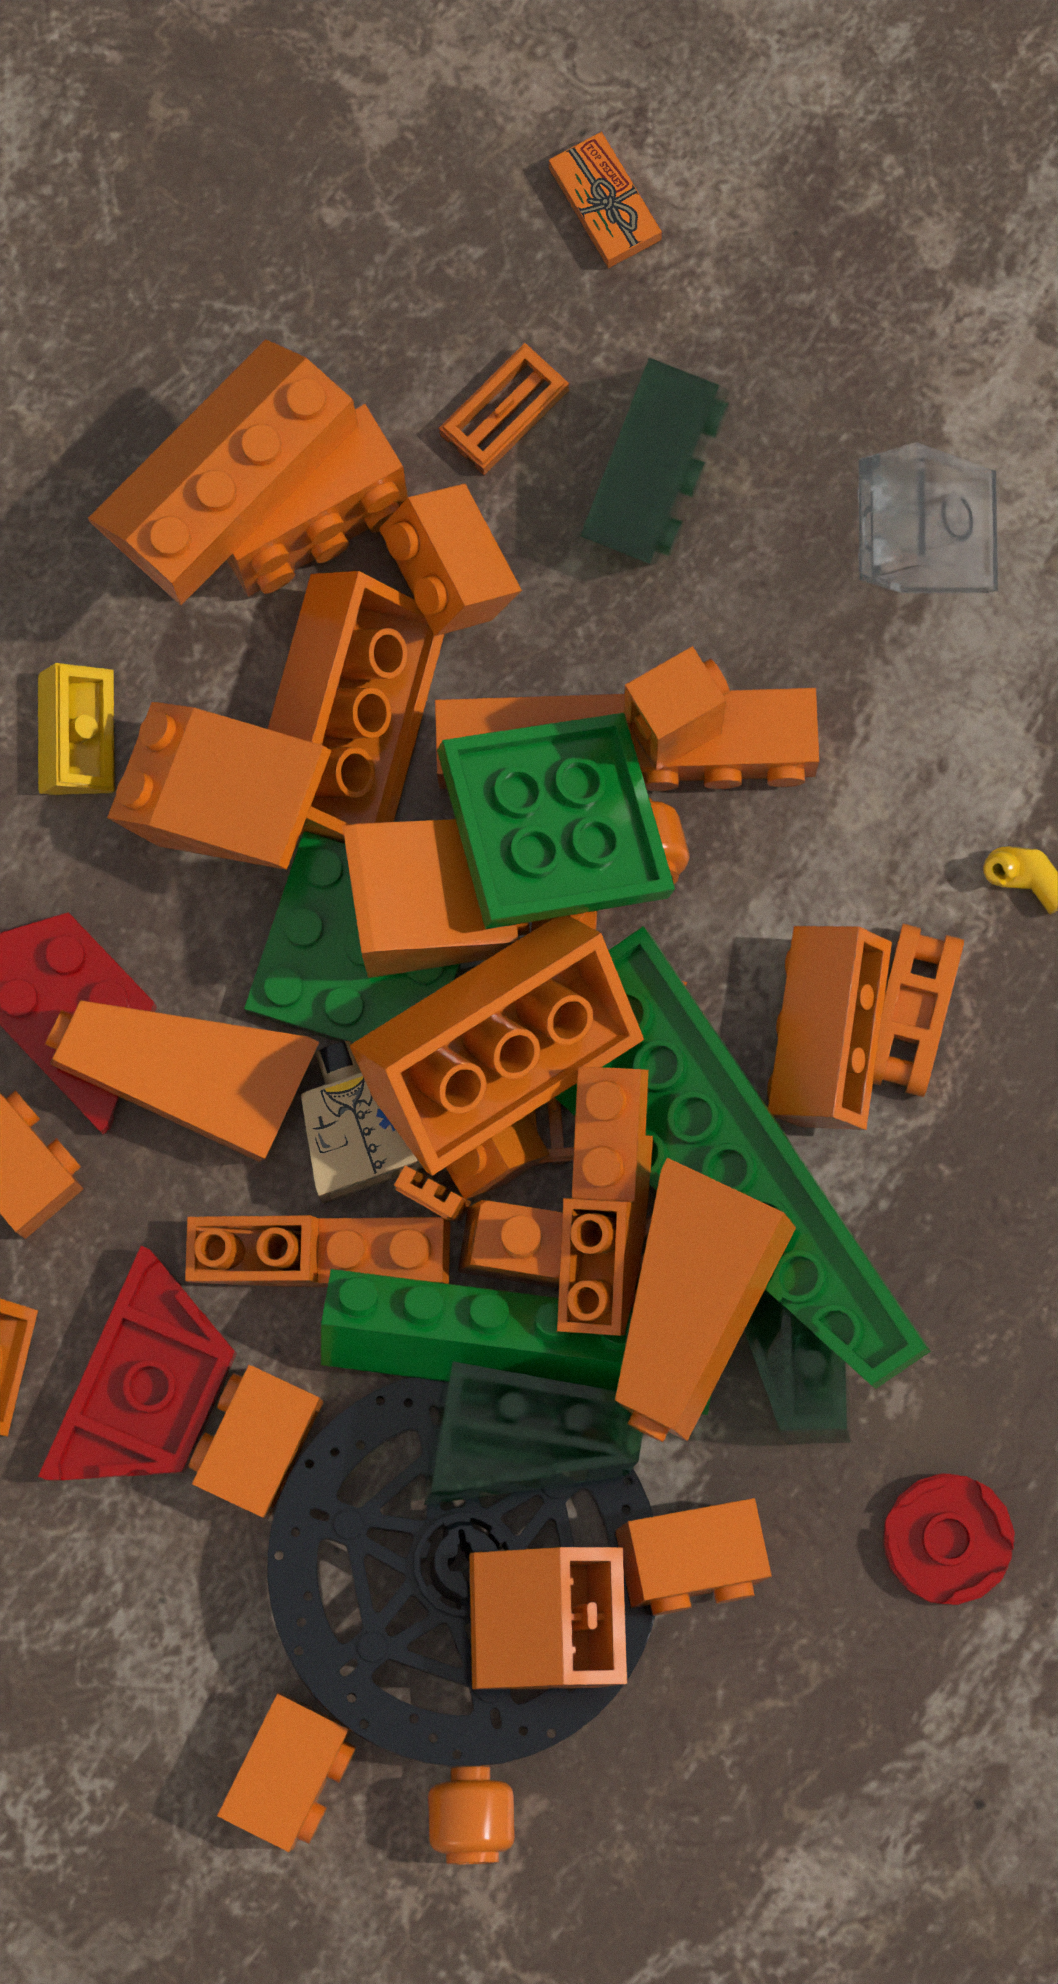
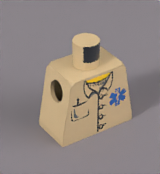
M351 1041L338 1042L324 1047L315 1053L325 1085L301 1094L315 1187L323 1204L398 1178L405 1165L417 1171L424 1169L374 1101L350 1049Z

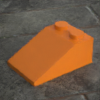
M151 702L146 718L140 726L139 736L124 775L117 786L116 796L107 818L158 847L287 870L332 750L317 743L198 708Z

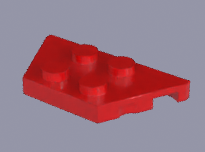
M69 912L1 932L0 1026L104 1135L111 1129L115 1118L113 1113L120 1097L51 1065L50 1062L56 1050L45 1045L61 1009L73 1015L80 1000L150 1012L156 1011V1004Z
M140 1246L41 1468L38 1475L40 1478L47 1481L179 1474L185 1473L237 1353L156 1255L146 1247Z

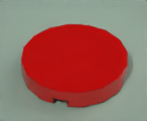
M941 1473L916 1481L895 1499L884 1522L883 1549L890 1571L907 1591L929 1603L959 1605L982 1598L1001 1582L1012 1559L1015 1532L1007 1507L991 1488L967 1476Z

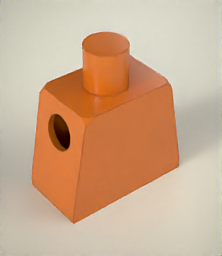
M488 1200L478 1201L467 1210L457 1272L559 1288L563 1212Z

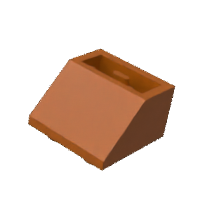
M555 1547L475 1552L469 1554L472 1689L601 1688L627 1684L623 1547Z

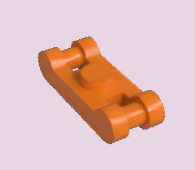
M902 923L886 984L873 1084L881 1086L882 1080L906 1086L905 1093L924 1097L964 946V939L945 935L943 941L920 935L921 928ZM917 959L936 964L937 968L934 979L910 973L913 960ZM893 1039L917 1045L913 1062L889 1056Z

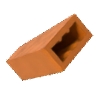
M81 1000L73 1015L61 1009L45 1045L56 1050L50 1062L51 1065L258 1162L266 1158L319 1044L318 1041L308 1036Z
M669 1158L666 1159L660 1173L615 1397L617 1403L632 1413L627 1424L660 1442H664L668 1432L688 1441L796 1229L784 1212Z

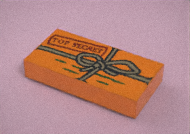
M602 131L549 159V170L608 269L662 240L661 229Z

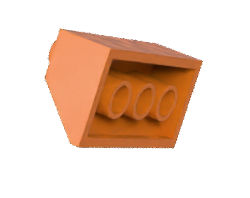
M265 339L88 517V520L179 605H182L358 427L354 401L309 359Z
M360 571L310 574L268 725L269 730L317 743L332 750L300 834L306 831L345 843L342 826L394 822L445 635H434L414 599Z
M568 915L549 920L349 1046L374 1101L425 1171L433 1176L575 1085L578 1077V1066L603 1067L642 1042L644 1038L602 933Z

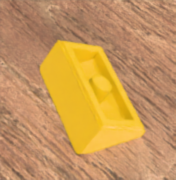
M54 663L38 675V790L40 794H97L115 791L114 671L112 669Z

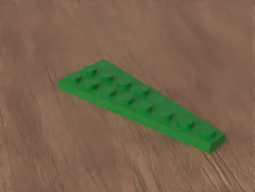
M642 926L608 950L644 1040L604 1065L603 1068L649 1070L646 1135L653 1136L649 1184L657 1191L661 1169L666 1159L669 1158L784 1212L796 1229L765 1290L875 1389L930 1353L931 1350L650 932ZM577 1083L554 1097L575 1117Z

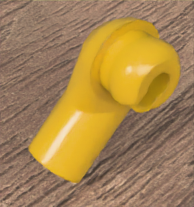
M1006 846L999 847L988 855L983 865V873L991 884L1006 888L1030 889L1050 915L1058 911V871L1042 851Z

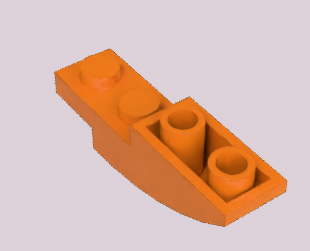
M578 1066L572 1198H563L557 1331L625 1335L638 1276L650 1185L653 1136L646 1135L649 1070Z
M311 1215L187 1217L186 1282L252 1286L328 1287L330 1271L335 1269L449 1284L450 1220L443 1217L316 1218Z

